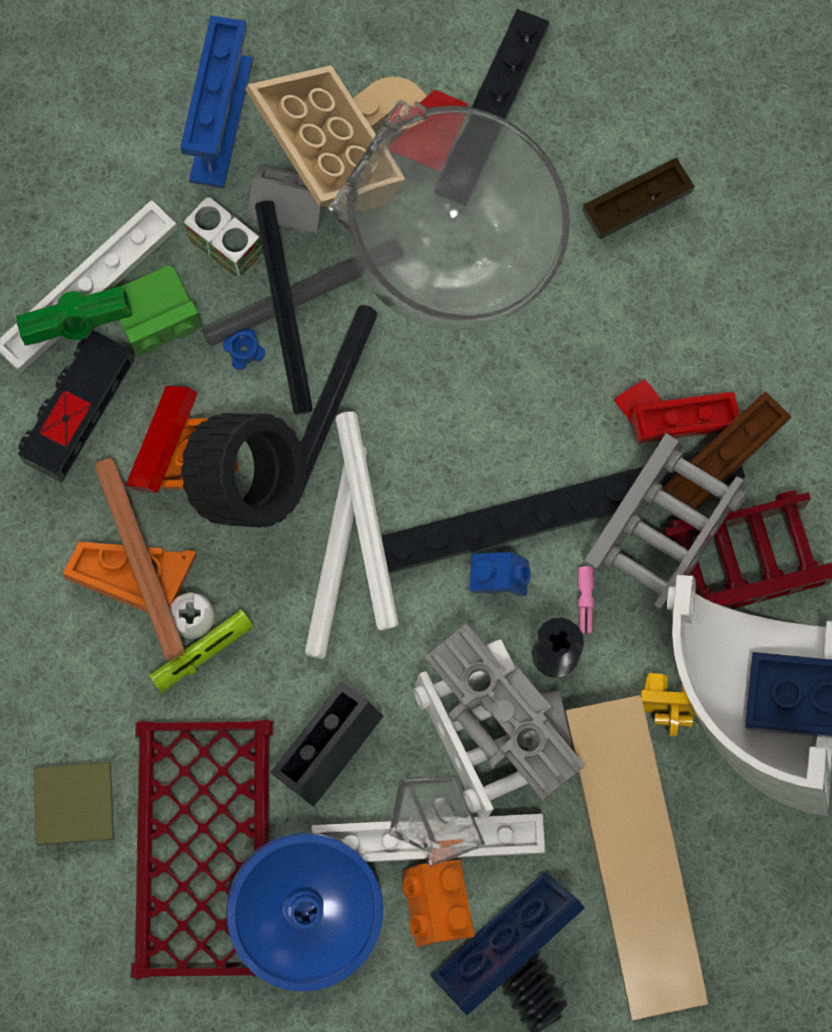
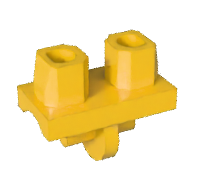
M649 673L644 690H641L640 694L645 713H655L654 724L668 725V736L677 737L678 726L692 727L693 716H696L682 681L681 693L667 692L668 676Z

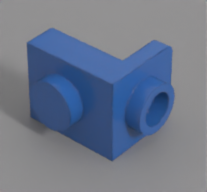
M513 552L472 554L469 591L474 593L510 592L517 596L527 595V585L531 579V571L527 559Z

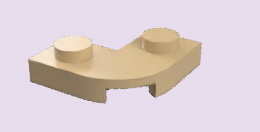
M386 77L370 84L357 94L353 100L371 128L375 129L393 114L400 120L427 95L410 80L401 77Z

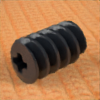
M562 617L552 618L542 624L537 632L532 651L533 663L539 672L548 677L558 678L564 677L574 670L579 662L584 646L583 634L578 625ZM557 644L563 646L559 653L552 650Z
M540 959L524 963L506 980L509 981V984L503 991L504 996L517 994L518 997L511 1007L513 1010L526 1009V1012L520 1018V1022L522 1024L535 1023L529 1032H540L563 1017L561 1013L568 1005L566 1000L553 1002V998L559 992L557 986L545 989L544 985L551 977L549 973L536 975L535 972L542 964Z

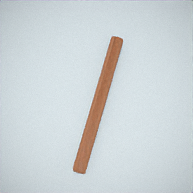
M112 458L98 461L95 464L98 478L166 660L179 658L184 655V647L116 464Z

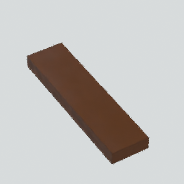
M765 391L690 463L724 483L788 423L792 416ZM679 473L662 489L694 510L712 495Z

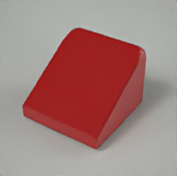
M646 379L614 399L631 423L632 419L629 408L632 405L663 401Z

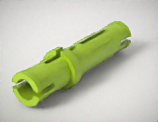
M239 609L237 613L186 648L183 656L169 660L153 673L148 674V676L160 693L163 694L188 674L192 677L197 673L196 668L224 650L245 633L253 630L254 626L245 613Z

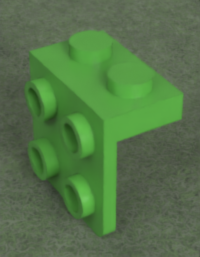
M165 266L123 285L132 307V316L120 319L119 321L136 357L154 352L161 348L162 345L178 338L187 337L197 329L202 328L193 301H190L174 267Z

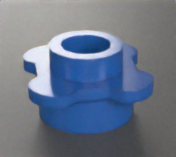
M244 329L241 332H237L232 337L226 338L223 342V349L230 353L232 366L237 370H243L246 364L254 360L261 361L265 357V350L258 345L256 332L252 329ZM241 347H247V351L242 352Z

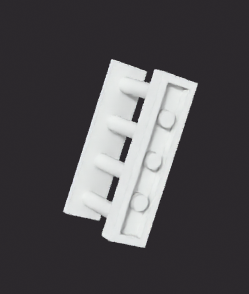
M501 639L486 646L507 671L515 667ZM477 671L469 677L468 685L485 678L491 680L487 673ZM422 672L415 682L416 688L413 689L415 700L422 710L426 708L465 787L463 796L469 810L472 813L477 812L480 820L486 819L494 809L490 802L491 800L528 783L517 771L491 784L482 786L473 766L489 758L480 747L468 752L465 751L456 733L464 728L458 721L453 722L449 718L440 700L441 697L453 692L443 680L432 684L427 672ZM481 705L470 710L478 722L492 717L490 712L485 711ZM530 730L518 740V745L533 751L538 748L541 739L536 732ZM504 735L494 741L501 747L509 739Z

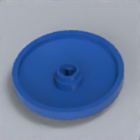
M293 833L264 844L242 864L233 879L226 904L227 928L237 954L243 963L260 979L286 990H319L346 979L369 957L378 940L382 926V895L373 871L366 861L350 846L324 834Z

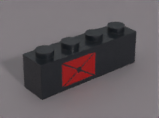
M94 330L91 331L87 339L84 338L78 343L74 352L75 360L69 370L65 368L60 373L56 381L57 390L51 400L47 399L43 402L37 414V419L39 420L32 431L28 430L23 435L18 446V450H20L18 455L24 464L60 483L65 479L135 361L131 349Z

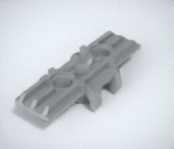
M467 624L425 656L427 662L461 702L448 716L453 722L458 721L489 758L487 763L492 769H495L508 759L541 800L544 801L585 767V764L545 717V715L548 716L554 711V707L550 702L544 699L519 666H515L507 671ZM477 671L485 672L491 678L490 686L481 692L472 690L468 685L469 677ZM478 704L485 711H489L505 731L509 740L501 747L496 744L470 712ZM532 730L539 735L541 739L540 745L533 751H524L519 747L518 740Z

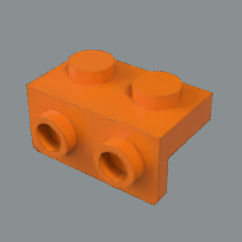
M461 859L421 864L403 871V893L408 901L410 912L409 927L416 947L475 936Z

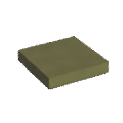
M110 762L33 768L36 845L114 840Z

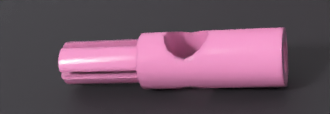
M590 566L578 567V590L581 592V596L578 599L579 628L582 634H585V609H587V634L592 633V609H594L592 591L595 588L593 578L595 568Z

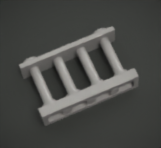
M667 433L585 559L587 563L602 573L607 566L609 568L615 566L659 594L660 596L654 605L664 612L667 610L669 586L676 587L677 575L689 576L731 510L737 512L747 496V493L743 491L746 487L743 479L736 476L730 487L683 459V454L680 453L683 446L677 439ZM667 471L679 473L721 499L710 518H707L662 490L663 486L660 482ZM647 503L650 505L656 503L701 531L689 550L642 522L643 517L639 515ZM626 535L630 537L633 535L638 536L680 563L669 582L622 554V549L619 546Z

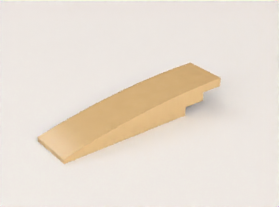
M641 695L566 710L565 716L573 751L585 764V767L577 773L581 788L580 793L631 1019L637 1020L707 1005L708 1000L688 903Z

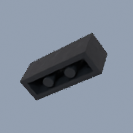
M341 681L270 773L314 807L384 716L368 700Z

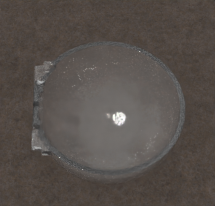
M399 100L385 120V124L389 128L382 126L365 153L348 176L346 181L349 186L343 185L329 205V209L340 217L337 224L346 229L348 247L353 262L370 290L393 311L413 322L440 330L454 331L478 329L502 322L517 314L534 301L548 286L562 263L569 238L570 217L567 196L560 176L542 148L527 133L504 118L476 108L463 106L426 108L417 101L411 106Z

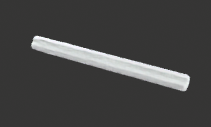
M343 412L336 416V423L376 625L379 630L392 629L397 627L399 622L356 412Z
M363 446V447H364V452H365V457H366V455H367V449H366L365 446ZM345 464L341 474L305 649L307 656L316 659H324L326 655L354 518Z

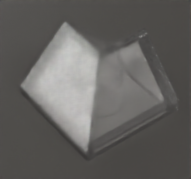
M456 775L403 778L399 781L389 835L422 849L429 868L485 845L473 814L464 800L463 791Z

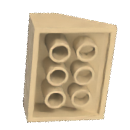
M332 65L247 84L246 92L318 206L362 211L387 203L404 180L399 169Z

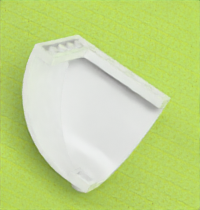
M677 575L676 587L669 586L667 596V610H673L672 637L674 656L685 692L707 737L737 774L769 798L791 808L828 817L832 770V738L748 730L745 728L752 652L832 659V621H827L826 627L768 619L732 610L695 593L696 584L693 576Z

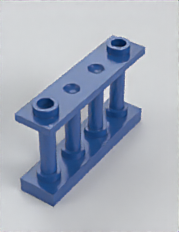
M210 15L180 146L182 154L194 156L189 177L190 183L225 188L245 99V88L249 81L253 57L241 55L247 32L246 21Z

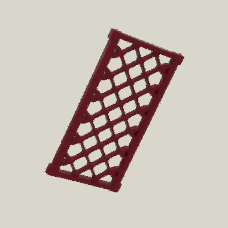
M264 719L245 722L154 723L140 721L135 723V737L139 738L135 963H131L130 978L141 980L142 978L188 976L258 977L248 967H226L227 961L236 953L235 948L223 960H218L208 950L207 943L217 932L225 931L228 935L229 932L226 927V918L222 921L218 920L208 910L207 905L219 892L223 891L228 895L227 884L235 877L242 864L246 861V859L242 862L237 861L228 852V844L240 833H244L249 838L254 839V852L269 842L270 736H273V721ZM192 731H218L217 737L206 747H201L190 734ZM255 731L254 741H250L245 746L240 747L228 736V732ZM154 732H180V736L167 748L154 742ZM225 738L237 749V754L225 766H220L209 755V751L220 739ZM183 739L190 740L199 749L198 756L187 766H181L171 755L172 750ZM252 748H254V756L250 753ZM154 749H157L158 754L154 757ZM240 757H245L254 763V779L248 780L243 785L238 784L228 774V769ZM164 758H169L179 767L180 773L169 785L164 786L154 780V764L161 762ZM201 758H208L218 768V773L206 785L199 784L190 774L191 768ZM222 776L227 777L237 788L236 793L225 804L218 803L209 794V788ZM182 777H188L198 786L199 791L187 804L183 805L171 794V788ZM252 786H254V794L250 792ZM153 787L157 788L155 795H153ZM203 795L209 797L217 805V812L206 823L198 822L189 811L190 807ZM240 795H245L248 799L254 801V817L247 819L243 823L237 822L228 813L229 805ZM164 796H169L179 806V812L167 824H162L153 818V802L159 801ZM224 814L235 823L236 831L225 842L221 843L209 833L208 827L219 815ZM182 815H188L198 826V831L186 843H181L170 832L171 826ZM252 824H254V832L250 831ZM153 825L156 826V831H155L154 833H153ZM167 834L178 844L179 849L167 862L163 863L157 858L152 857V840ZM201 834H207L217 845V850L205 862L198 861L189 851V846ZM182 853L188 854L198 866L197 870L185 882L179 881L170 871V865ZM220 853L227 854L236 864V869L224 881H218L208 870L210 862ZM152 863L155 864V866H156V869H155V871H153V872H152ZM205 872L215 881L217 887L206 900L199 901L189 891L188 886L200 873ZM162 873H168L178 884V889L167 901L162 902L158 898L151 896L152 879L157 878ZM181 892H186L197 903V909L185 921H180L169 910V904ZM151 902L155 904L153 911H151ZM201 911H205L216 922L215 930L205 940H198L188 929L189 922ZM161 912H167L178 925L177 929L165 941H161L151 935V918L158 916ZM185 931L196 942L197 946L185 960L181 961L169 950L168 945L179 932ZM152 941L154 943V948L150 951ZM203 950L215 961L216 967L188 968L187 964L199 951ZM161 951H166L176 961L177 968L150 969V957L156 956Z

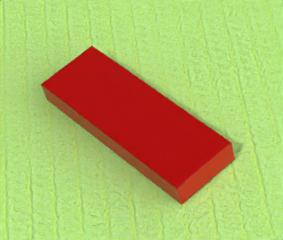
M165 386L126 486L137 491L151 493L159 491L197 397V392L189 387Z
M734 392L635 404L629 408L638 444L661 441L666 433L673 438L719 433L740 415Z

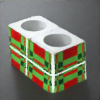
M209 196L184 221L189 240L234 276H241L246 273L263 254L260 237ZM214 210L220 213L221 220L216 228L203 230L197 226L196 223L208 211ZM233 228L240 229L248 236L247 246L239 252L228 251L222 242L224 234Z

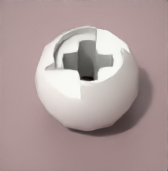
M189 592L179 595L170 605L169 609L181 638H200L208 633L214 624V607L209 599L201 594ZM189 608H194L197 614H200V617L194 618L193 624H188L186 619L182 617V615L189 613Z

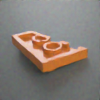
M78 542L63 571L64 579L148 613L124 546ZM149 547V556L170 608L171 603L178 597L192 568L197 551L169 552L163 551V548Z

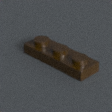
M676 157L584 204L582 211L598 238L602 239L692 193L695 186Z

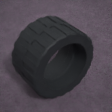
M222 413L221 415H213L205 422H201L188 439L187 447L183 453V466H181L183 488L187 493L191 506L197 510V513L202 518H206L214 524L260 528L274 526L275 523L282 522L295 509L298 500L302 496L303 486L306 481V458L303 454V446L301 441L298 440L296 432L287 425L286 421L270 414ZM244 441H246L253 456L254 476L248 493L242 499L235 483L234 466L237 453Z

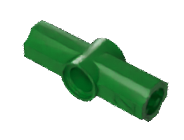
M118 286L87 296L81 292L72 291L63 294L58 299L56 305L17 315L16 322L20 337L25 346L61 336L75 341L86 338L91 333L92 327L131 317L132 307L124 286Z

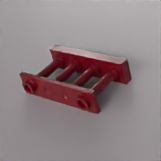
M796 490L788 491L775 497L776 501L737 510V512H729L714 535L728 584L725 585L726 590L712 593L711 589L706 588L698 561L689 576H693L696 584L695 593L720 606L736 609L830 584L832 582V563L820 565L819 561L814 560L799 513V509L805 508L811 500L809 492L798 495ZM782 513L785 515L800 563L797 567V572L785 575L783 570L778 569L763 518ZM679 519L669 523V528L664 530L663 535L672 541H677L679 545L689 550L693 545L691 537L699 535L701 531ZM747 522L749 523L764 575L761 576L762 581L748 584L747 579L742 578L727 529L728 527Z

